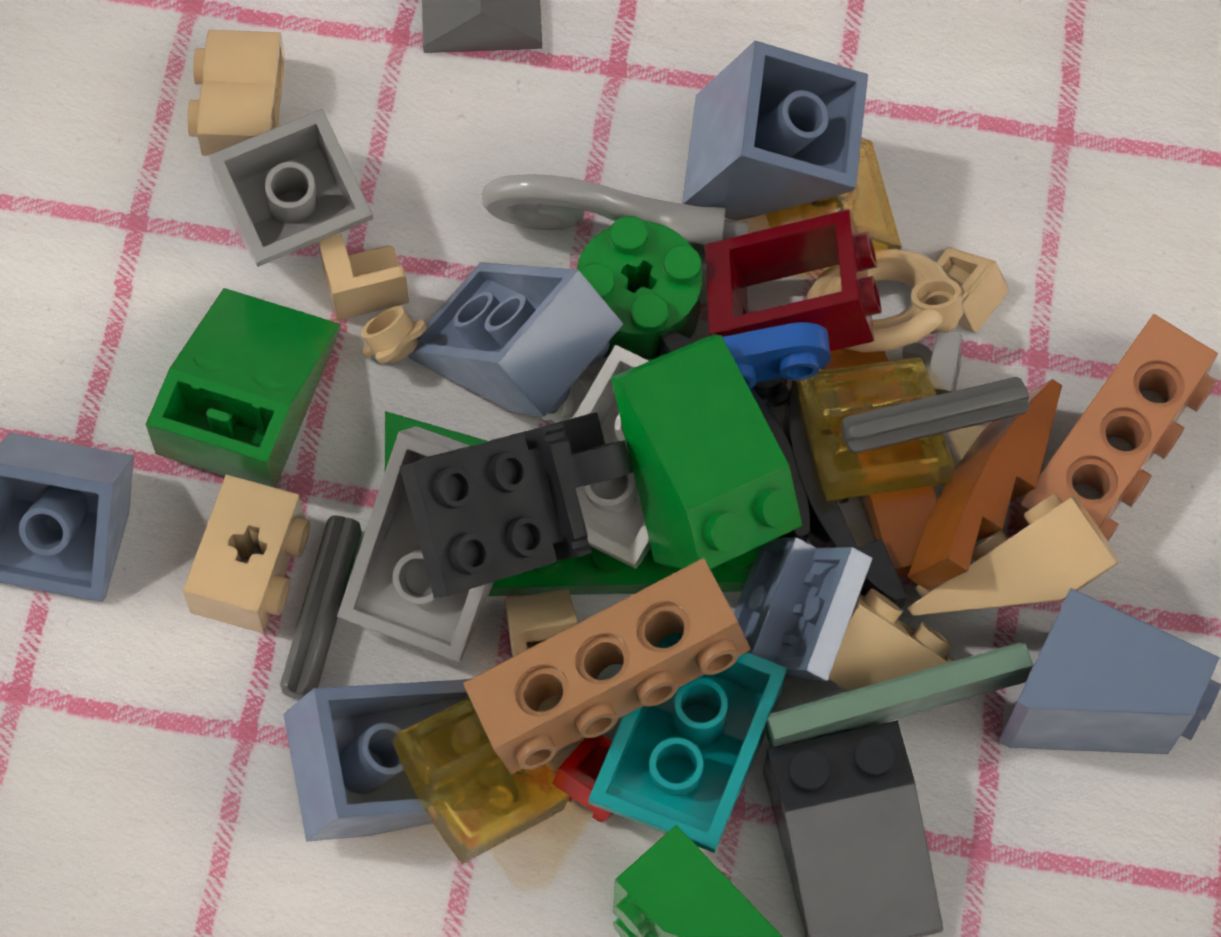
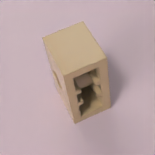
M225 475L183 589L190 613L259 633H265L271 614L279 616L286 604L290 589V579L284 576L291 556L301 557L310 533L311 522L305 519L299 494ZM254 548L261 550L262 555L252 554ZM240 557L249 558L248 564L241 562Z

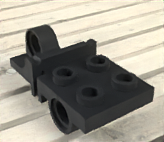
M595 412L493 439L485 443L440 453L399 466L433 597L450 596L556 563L557 560L576 558L592 553L587 539L588 534L576 488L633 473L625 440L605 444L598 413Z

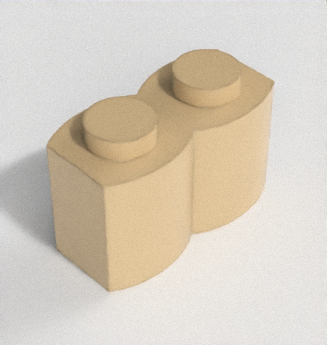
M209 29L205 48L195 49L193 62L194 82L202 86L199 100L189 101L187 123L189 136L198 137L202 156H208L279 127L285 63L281 32Z

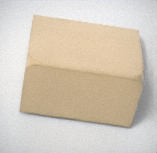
M947 247L936 262L943 267L950 279L960 285L963 315L959 319L958 324L976 333L1005 298L1008 286L996 261Z

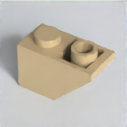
M870 589L865 596L859 594L829 679L847 691H852L953 662L954 659L949 654L953 644L941 633L921 622L916 630L898 619L902 614V610L879 592Z

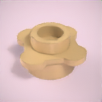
M402 306L388 308L377 314L364 326L361 335L366 344L362 348V353L366 358L375 356L379 363L397 362L414 351L418 345L417 338L426 331L427 325L422 319L414 322Z

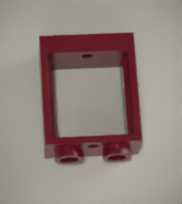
M850 209L705 244L710 336L715 334L725 337L791 323H813L824 327L828 331L830 352L875 341L872 315L882 313V307L876 281L873 276L868 277V270L877 268L876 253L869 231L858 232ZM839 265L841 292L748 313V286Z

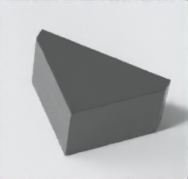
M422 0L424 53L542 49L540 0Z

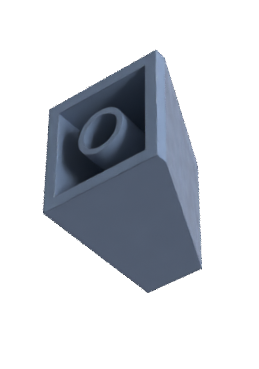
M755 40L696 94L682 204L700 207L725 208V218L739 221L853 191L857 183L868 74Z
M1070 588L998 743L1009 748L1169 754L1180 736L1192 740L1201 720L1205 721L1221 688L1220 683L1211 679L1220 657Z

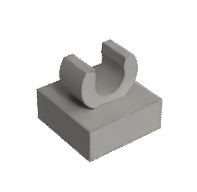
M937 331L933 353L927 346L920 343H913L903 347V362L918 364L924 370L918 375L898 373L897 383L901 394L915 397L926 393L927 398L956 391L961 367L962 334Z

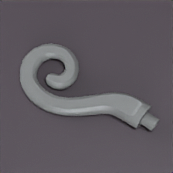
M539 174L503 176L490 181L484 186L482 192L483 206L491 215L510 224L533 229L557 230L573 227L582 221L585 211L596 213L613 221L624 216H635L642 221H650L671 228L685 238L693 249L702 254H705V244L748 233V223L724 220L725 208L700 207L668 202L569 177Z

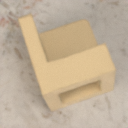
M342 234L331 236L318 242L322 268L337 321L409 303L406 275L403 267L399 266L394 247L388 245L348 255Z

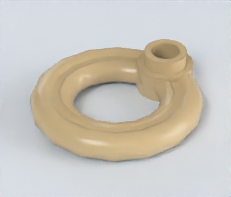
M899 249L875 250L877 268L869 269L868 277L873 276L875 281L891 280L901 282L912 287V305L900 314L885 319H873L874 342L844 349L863 353L892 351L916 343L930 333L936 334L937 331H952L956 328L959 319L963 315L960 285L949 278L940 264L920 253ZM839 265L831 266L820 274L808 291L807 299L842 291Z

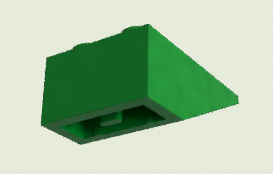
M223 288L170 366L145 425L155 454L223 476L227 474L276 488L341 329L340 323Z

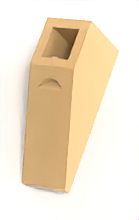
M1055 493L1023 515L1029 526L1011 538L1007 539L1003 531L1000 530L975 546L972 555L975 562L969 566L967 572L929 590L918 585L915 589L921 596V599L907 608L912 616L1059 601L1067 597L1070 588L1076 591L1080 590L1122 561L1079 498L1070 497L1062 503Z

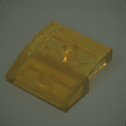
M921 356L821 370L812 378L797 380L807 435L827 501L952 483L955 464L943 434L858 454L849 452L842 437V420L846 416L936 395Z
M470 698L396 733L394 736V747L417 797L434 826L461 864L561 812L570 798L568 794L552 784L555 775L546 764L535 769H521L511 775L494 751Z

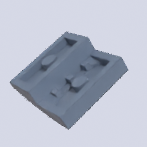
M797 537L776 538L759 546L758 555L752 564L734 611V615L751 649L747 653L788 668L786 676L827 681L873 558L853 547L816 548Z

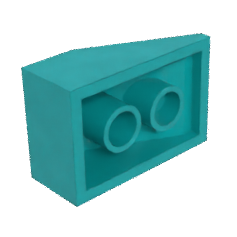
M674 633L666 636L660 641L657 648H668L680 641L683 634ZM746 652L740 655L737 661L727 670L714 675L704 674L679 687L677 692L667 701L656 706H642L623 716L589 796L588 804L664 834L677 825L696 846L715 853L766 735L767 718L775 712L781 697L788 668Z

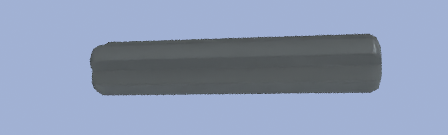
M1012 377L846 416L842 420V437L849 452L858 454L1025 414L1029 410V393L1027 386L1024 385L1021 378Z
M333 515L326 522L280 682L282 693L293 699L300 700L313 688H318L338 619L337 615L346 591L362 534L360 523L352 518Z

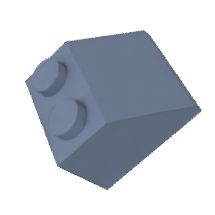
M10 432L0 443V583L103 602L107 596L129 516L134 455Z

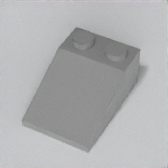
M415 426L398 432L337 617L460 662L494 582L450 596L433 597L399 466L440 453L468 447L469 445Z

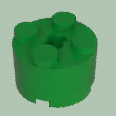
M624 216L617 219L611 227L597 234L587 244L579 258L577 270L582 273L623 323L609 340L610 346L604 357L608 358L614 346L617 345L646 360L657 358L660 335L674 331L691 339L699 318L702 270L701 258L698 252L692 248L685 238L664 225L642 221L635 216Z

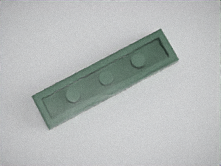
M1016 643L772 713L767 718V740L770 748L886 723L1025 683L1034 665L1026 643Z

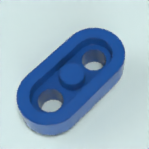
M791 323L723 337L749 389L753 388L757 382L772 379L805 380L812 378L831 359L828 331L824 327L813 323Z

